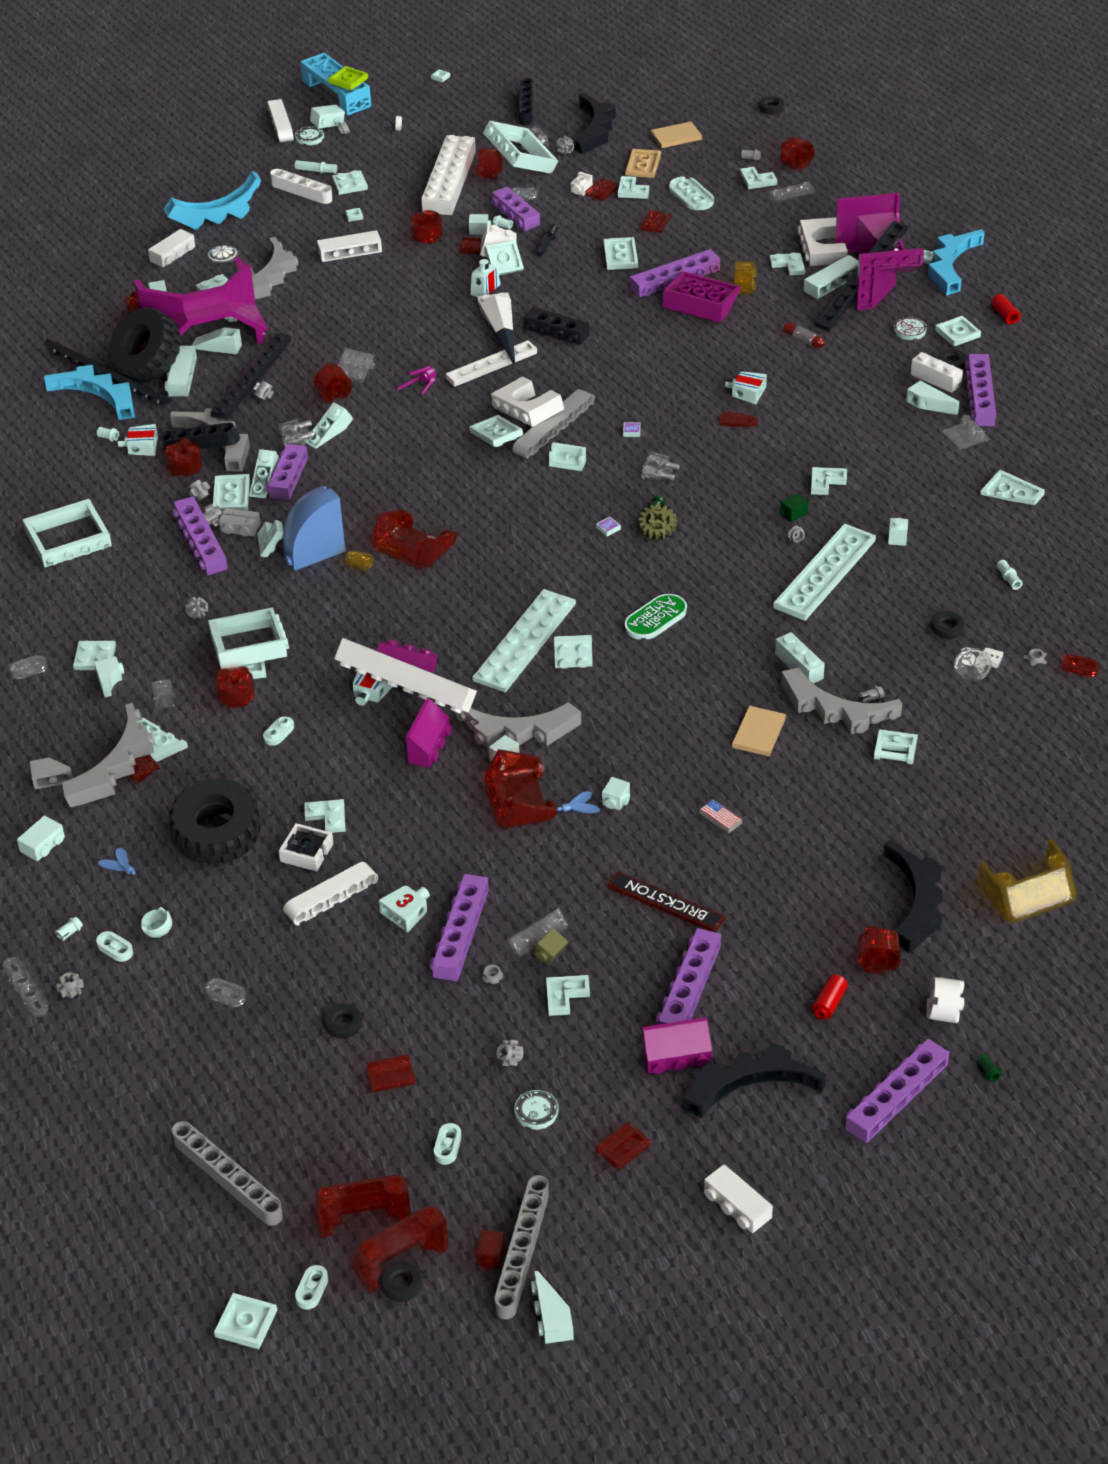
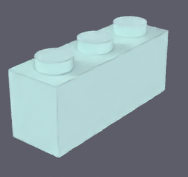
M792 632L776 639L775 655L790 669L800 667L801 671L812 683L824 679L825 663Z

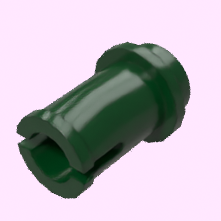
M661 496L653 497L651 500V505L654 507L660 504L661 508H663L665 505L664 499Z
M982 1054L977 1058L976 1063L985 1073L987 1080L995 1082L1001 1077V1069L994 1065L987 1054Z

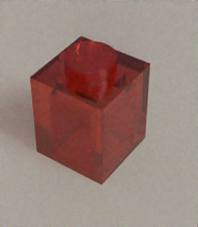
M481 1230L476 1251L477 1265L485 1269L500 1268L505 1246L503 1232Z

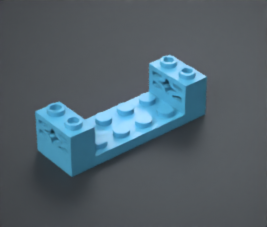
M321 53L300 61L302 82L309 87L323 83L337 93L339 96V106L347 116L371 107L370 86L365 82H362L353 90L328 83V78L342 69L343 66L327 54Z

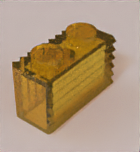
M735 261L734 285L741 286L739 294L752 295L753 290H756L757 281H753V279L757 277V267H754V262Z

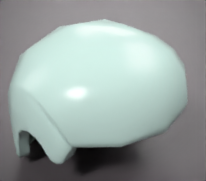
M162 907L146 913L141 920L143 932L152 938H160L166 935L172 927L171 915Z

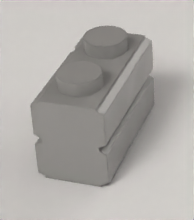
M225 508L219 519L221 532L254 537L261 524L259 512Z

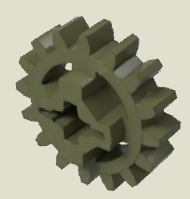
M660 504L657 507L651 505V509L645 508V513H640L639 524L640 530H643V535L649 534V538L655 536L656 540H658L659 536L665 539L666 534L671 536V531L675 532V526H677L676 514H673V509L667 510L666 505L661 508Z

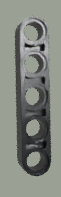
M522 78L520 80L519 119L522 125H530L533 122V80L531 78Z
M227 422L168 430L163 432L159 439L167 452L176 453L234 445L240 440V435L234 424Z

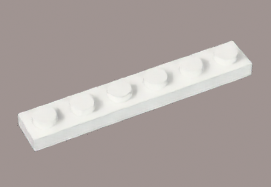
M529 341L514 346L515 362L537 354V348ZM503 350L446 373V379L455 387L510 365L512 362L506 350Z

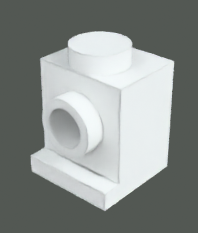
M579 172L578 176L571 182V192L583 196L593 187L592 175Z

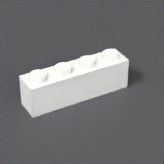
M377 230L317 240L318 253L322 262L382 252L381 239Z

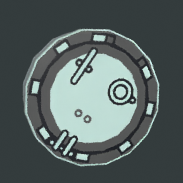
M303 127L296 132L295 139L302 145H315L324 139V132L317 127Z
M539 1090L529 1091L521 1095L514 1107L516 1120L522 1126L531 1127V1129L536 1130L553 1124L559 1111L557 1100L551 1094Z

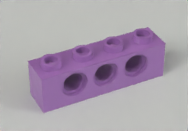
M509 187L492 192V205L497 207L502 214L508 216L509 220L515 222L517 227H521L526 231L540 225V213Z
M287 444L284 451L281 452V458L277 461L276 469L271 474V480L266 485L269 498L290 500L308 459L306 446Z

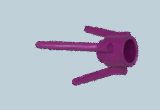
M426 366L425 368L410 372L409 375L418 373L420 375L397 387V390L420 379L422 382H428L421 392V395H423L436 382L434 379L436 371L432 367Z

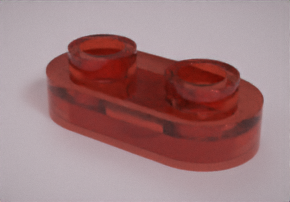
M1073 654L1065 655L1062 658L1061 667L1066 672L1087 677L1096 676L1099 672L1100 665L1094 659Z

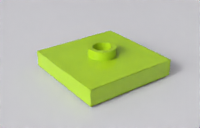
M345 66L329 77L328 83L353 90L368 79V73Z

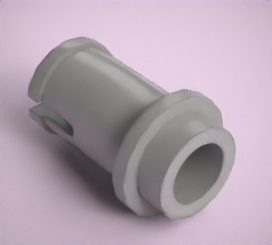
M757 149L755 151L742 150L741 153L742 159L756 161L760 160L761 152Z
M874 686L873 689L860 692L859 698L866 697L860 701L868 703L876 699L881 700L884 697L882 687Z

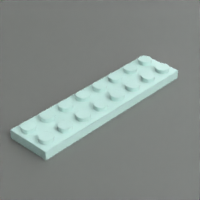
M844 524L774 602V609L806 621L875 542L876 535Z
M543 589L475 673L473 681L506 693L574 607L576 600Z

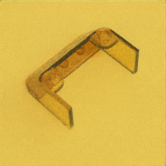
M1052 838L1048 839L1045 861L1050 870L1016 881L1011 874L1005 872L994 875L984 861L980 862L977 884L1004 920L1011 923L1019 922L1070 904L1076 900L1077 890L1069 860Z

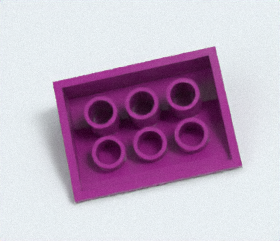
M683 271L664 289L663 307L672 311L676 310L684 314L695 315L698 318L710 319L713 322H721L728 315L741 290V286Z

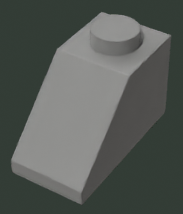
M51 758L30 761L35 789L62 785V782L73 778L69 766Z

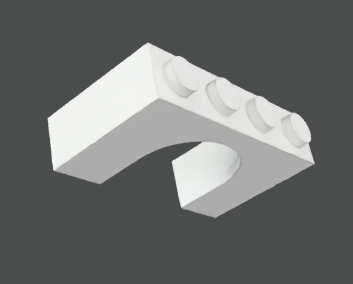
M836 218L800 220L797 233L800 236L803 253H805V261H808L810 266L831 265L847 256L845 243L821 244L816 242L819 239L835 238Z
M524 377L491 394L492 405L495 409L532 427L564 410L561 395L552 390L533 400L526 401L535 396L532 381Z

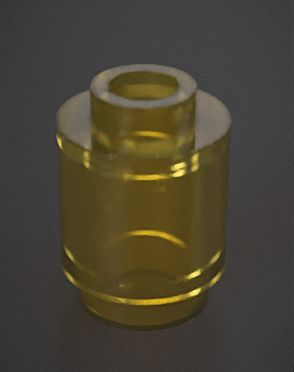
M353 550L347 553L346 564L352 568L366 571L372 567L373 558L369 553Z

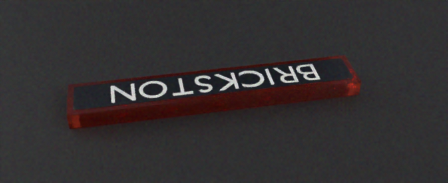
M619 871L608 883V889L711 932L716 933L725 921V916Z

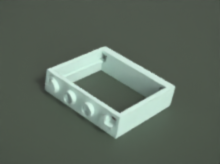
M489 121L483 132L514 167L552 173L558 163V160L528 128ZM511 141L519 142L530 154L521 153Z
M90 499L23 519L25 532L44 567L56 565L57 563L72 560L73 558L88 555L112 546L110 534ZM91 516L100 532L99 534L46 551L36 534L37 532Z
M273 608L208 620L212 642L221 670L287 656L286 649H289L288 640L279 615H275ZM271 627L275 637L274 641L225 650L221 636Z

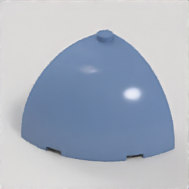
M320 486L309 491L289 511L283 526L284 533L282 538V551L287 566L298 570L346 552L340 497L332 489Z

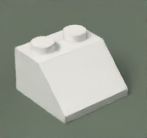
M487 224L481 238L480 256L488 258L485 250L486 246L516 240L517 233L499 228L496 225Z

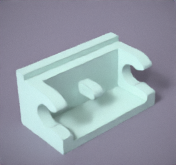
M552 443V451L549 452V466L582 471L586 462V447Z

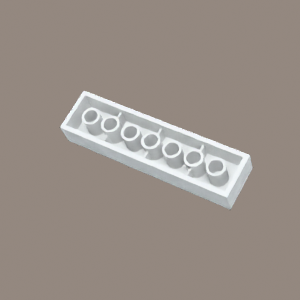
M446 135L422 196L423 213L453 214L476 152L475 137Z

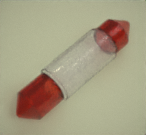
M791 322L784 325V331L794 338L816 348L825 346L823 338Z

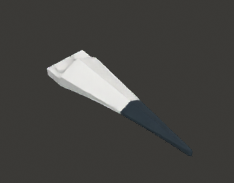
M509 293L477 296L480 311L495 331L512 364L515 365L512 309Z

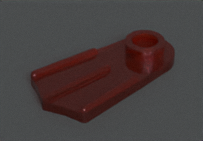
M725 411L719 416L721 426L753 427L758 423V418L752 415Z

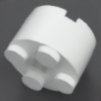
M932 977L928 990L930 997L929 999L927 998L928 1019L958 1023L960 1015L958 1010L962 1011L964 1007V998L960 997L963 993L964 981Z

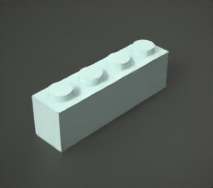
M847 255L804 279V292L819 299L844 285L858 267L859 261Z
M195 346L179 347V355H177L175 363L170 367V371L167 372L168 381H165V391H168L169 396L189 395L197 360Z

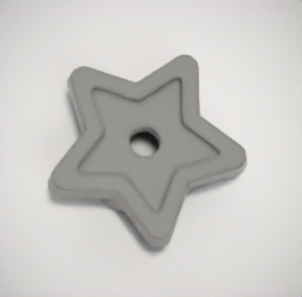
M1031 649L1028 655L1023 656V658L1030 660L1032 666L1037 663H1047L1044 659L1047 653L1040 649Z

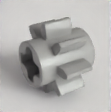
M567 136L559 138L556 143L557 151L563 154L571 153L574 149L573 140Z
M263 380L261 383L256 382L253 387L256 390L254 395L265 401L266 397L271 398L274 392L271 390L273 386Z
M197 480L189 486L191 490L188 494L190 497L194 496V498H197L198 501L209 495L208 489H210V486L206 481L201 482Z
M210 504L205 507L206 512L203 515L209 525L213 523L216 527L220 524L219 519L223 513L219 506L213 507Z
M192 597L188 600V604L185 605L187 615L193 619H201L208 612L207 602L200 597Z
M68 972L59 977L60 983H57L56 986L58 992H61L62 997L67 996L72 999L77 994H81L80 988H83L84 984L83 980L79 978L78 973Z
M503 1040V1044L497 1048V1058L503 1060V1066H517V1062L522 1060L523 1047L517 1046V1040Z

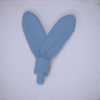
M590 791L582 792L570 803L561 804V807H557V811L566 812L573 810L582 813H596L600 809L595 805L585 803L591 798L592 793Z
M117 848L115 851L117 861L107 859L98 861V865L103 868L135 874L134 868L129 865L127 853L123 848Z

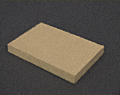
M692 122L651 130V135L661 148L702 140L701 133Z
M632 149L625 176L654 178L661 157V151Z
M749 706L732 743V748L770 756L786 719V714Z

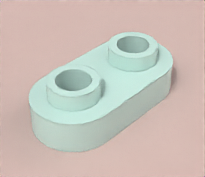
M290 717L278 718L264 732V742L268 745L281 743L294 729L293 720Z
M110 931L98 935L96 939L98 949L119 962L127 961L132 957L133 949L130 942Z
M448 1123L439 1129L434 1147V1157L440 1164H450L457 1157L461 1142V1129L458 1125Z
M314 1265L305 1271L295 1293L296 1303L300 1308L308 1310L318 1305L328 1283L327 1270L323 1266ZM314 1278H320L317 1282L313 1281ZM306 1297L312 1298L310 1300H304Z

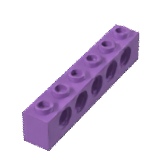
M709 249L630 276V289L640 298L664 290L683 271L700 276L720 270V257Z
M969 354L968 361H965V370H967L966 380H968L967 390H969L970 419L974 420V426H995L996 408L989 354Z
M194 496L175 501V509H172L175 520L178 519L180 530L183 529L185 539H189V547L193 550L195 559L199 560L201 570H205L207 575L227 570L226 556Z
M464 874L462 882H458L457 896H454L452 899V910L447 913L446 927H442L441 941L437 942L435 948L436 955L430 961V970H433L434 978L458 981L489 891L488 877Z
M697 928L694 936H690L688 942L689 949L683 953L682 966L677 967L676 980L670 984L669 997L664 998L663 1011L658 1013L656 1025L692 1019L720 950L721 934Z
M927 1039L923 1044H919L913 1054L905 1057L896 1070H891L887 1078L874 1087L873 1092L869 1096H864L855 1109L849 1110L845 1117V1129L867 1144L948 1065L949 1052L930 1039Z

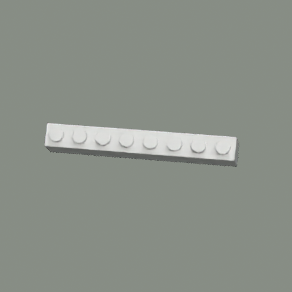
M342 638L335 656L336 660L341 661L340 665L349 669L351 666L356 667L355 671L363 675H366L367 672L371 673V678L382 681L383 678L388 680V685L396 688L398 685L403 686L402 690L411 694L414 691L418 692V697L425 700L426 698L435 699V704L443 707L448 704L451 706L450 710L461 713L462 710L469 712L477 692Z

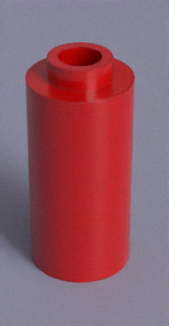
M998 294L992 299L991 306L1007 324L1019 321L1021 317L1020 312L1003 294Z
M832 974L825 982L812 1006V1011L817 1018L830 1019L848 987L847 981L842 976Z

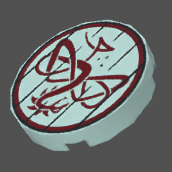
M903 318L895 323L894 332L901 339H920L926 333V324L916 318Z

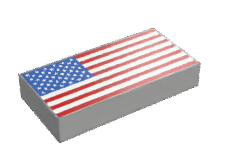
M711 800L699 812V814L728 834L742 824L740 817L715 800Z

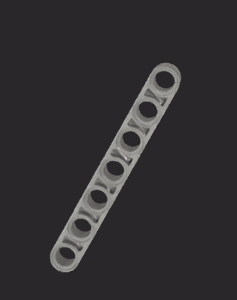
M581 389L576 390L563 401L564 410L533 426L513 445V453L529 459L528 457L533 456L539 451L538 449L541 446H545L549 442L548 440L558 435L561 429H565L569 425L568 423L573 422L579 417L580 413L585 412L590 405H593L595 396Z
M181 1121L173 1126L174 1143L181 1152L265 1224L273 1226L282 1221L281 1202L275 1195L190 1123Z
M541 1175L533 1176L528 1181L495 1294V1312L501 1319H510L517 1312L548 1202V1181Z

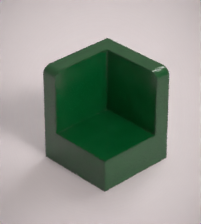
M794 494L781 501L780 514L790 522H793L808 514V501L799 494Z

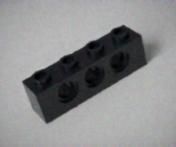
M532 307L524 316V329L573 344L581 345L590 335L588 322Z

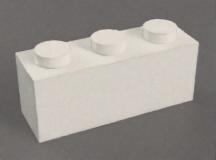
M182 229L176 231L148 249L150 262L161 267L171 264L172 261L195 247L194 235Z
M923 352L912 359L911 375L951 393L961 386L963 370Z
M725 1164L705 1178L704 1193L710 1201L715 1200L726 1215L731 1214L742 1229L747 1228L751 1233H754L772 1218L773 1206Z

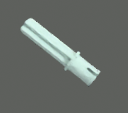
M298 160L294 164L295 169L316 171L322 174L323 172L337 173L336 164Z

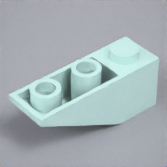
M221 328L197 337L192 346H195L196 350L237 354L242 346L240 329Z
M922 381L907 389L906 401L920 409L958 414V400Z
M333 402L312 430L315 436L305 439L304 442L315 449L345 430L353 420L352 416L345 408Z
M259 449L249 497H267V482H270L271 474L276 469L277 461L280 460L276 451Z
M534 1271L535 1281H531L532 1295H537L538 1301H534L536 1316L541 1315V1321H538L539 1336L544 1335L545 1344L574 1340L569 1306L539 1271Z

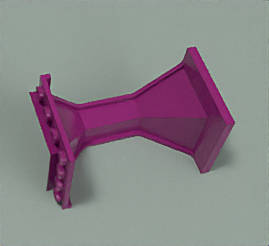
M899 193L837 199L835 244L845 243L847 253H859L856 294L857 310L873 309L895 286L896 273L912 272L923 265V248L905 250L902 238L892 251L869 253L893 221L900 223Z
M240 257L234 258L238 271L225 284L187 294L171 293L145 288L141 280L134 281L138 308L152 307L161 311L175 321L179 328L180 336L192 325L226 317H233L252 326L256 333L257 344L264 343V331L268 330L255 304L251 265L243 263Z

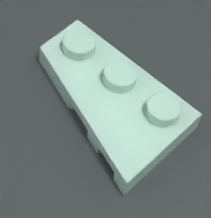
M999 470L981 490V495L1035 505L1044 495V489Z
M145 718L139 720L147 728L148 733L153 734L156 744H153L154 753L147 755L153 763L188 748L186 741L176 739L170 732L165 733L160 730L159 726Z

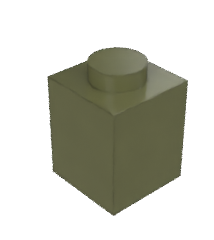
M553 928L537 943L533 954L540 962L549 966L564 951L568 941Z

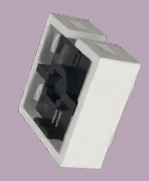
M296 823L279 850L280 862L317 871L324 860L323 854L327 855L333 845L332 833Z

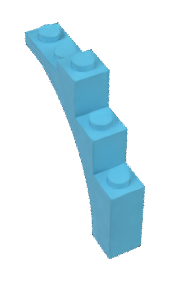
M251 171L246 181L238 189L225 197L204 203H189L171 197L163 210L167 217L195 230L199 229L204 223L205 218L217 224L225 220L227 213L241 219L249 212L250 206L247 202L251 199L255 189L259 187L261 179L257 173Z
M981 229L955 237L952 234L938 237L937 250L933 251L932 263L929 264L928 277L946 295L960 292L962 279L956 274L952 265L953 262L967 249L983 245L984 231Z
M93 365L76 367L77 371L44 376L47 391L60 389L86 391L108 401L115 409L118 420L135 417L129 382L113 385L111 373L95 376Z

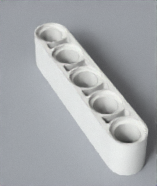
M282 99L267 101L268 111H270L269 114L277 132L279 143L293 141L292 128Z
M274 169L270 172L271 184L275 188L323 204L332 202V189L329 185L282 169Z
M360 862L289 900L284 905L283 911L295 925H300V922L315 917L317 913L324 912L333 907V904L350 898V895L363 891L372 883L375 884L378 880V875L367 863Z

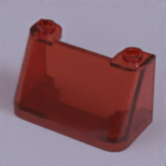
M398 509L377 514L371 539L372 546L377 551L422 570L429 568L455 544L457 533L451 530H444L440 533V536L427 535L412 528L413 516L409 512Z
M501 749L497 750L485 772L484 783L498 827L512 828L550 821L556 816L557 806L554 801L544 802L538 783L540 776L544 773V766L540 756Z
M389 1175L325 1186L315 1193L321 1238L332 1236L334 1228L337 1225H342V1215L386 1208L388 1217L394 1216L398 1218L400 1224L412 1223L407 1182L400 1175Z
M428 1206L360 1243L350 1257V1266L369 1294L379 1289L378 1279L383 1274V1270L379 1265L415 1245H418L423 1252L435 1250L439 1255L449 1250L445 1216L438 1208Z

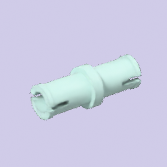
M1000 560L996 564V568L1001 572L1002 578L1008 581L1014 590L1019 589L1023 583L1017 576L1015 569L1011 568L1007 561Z

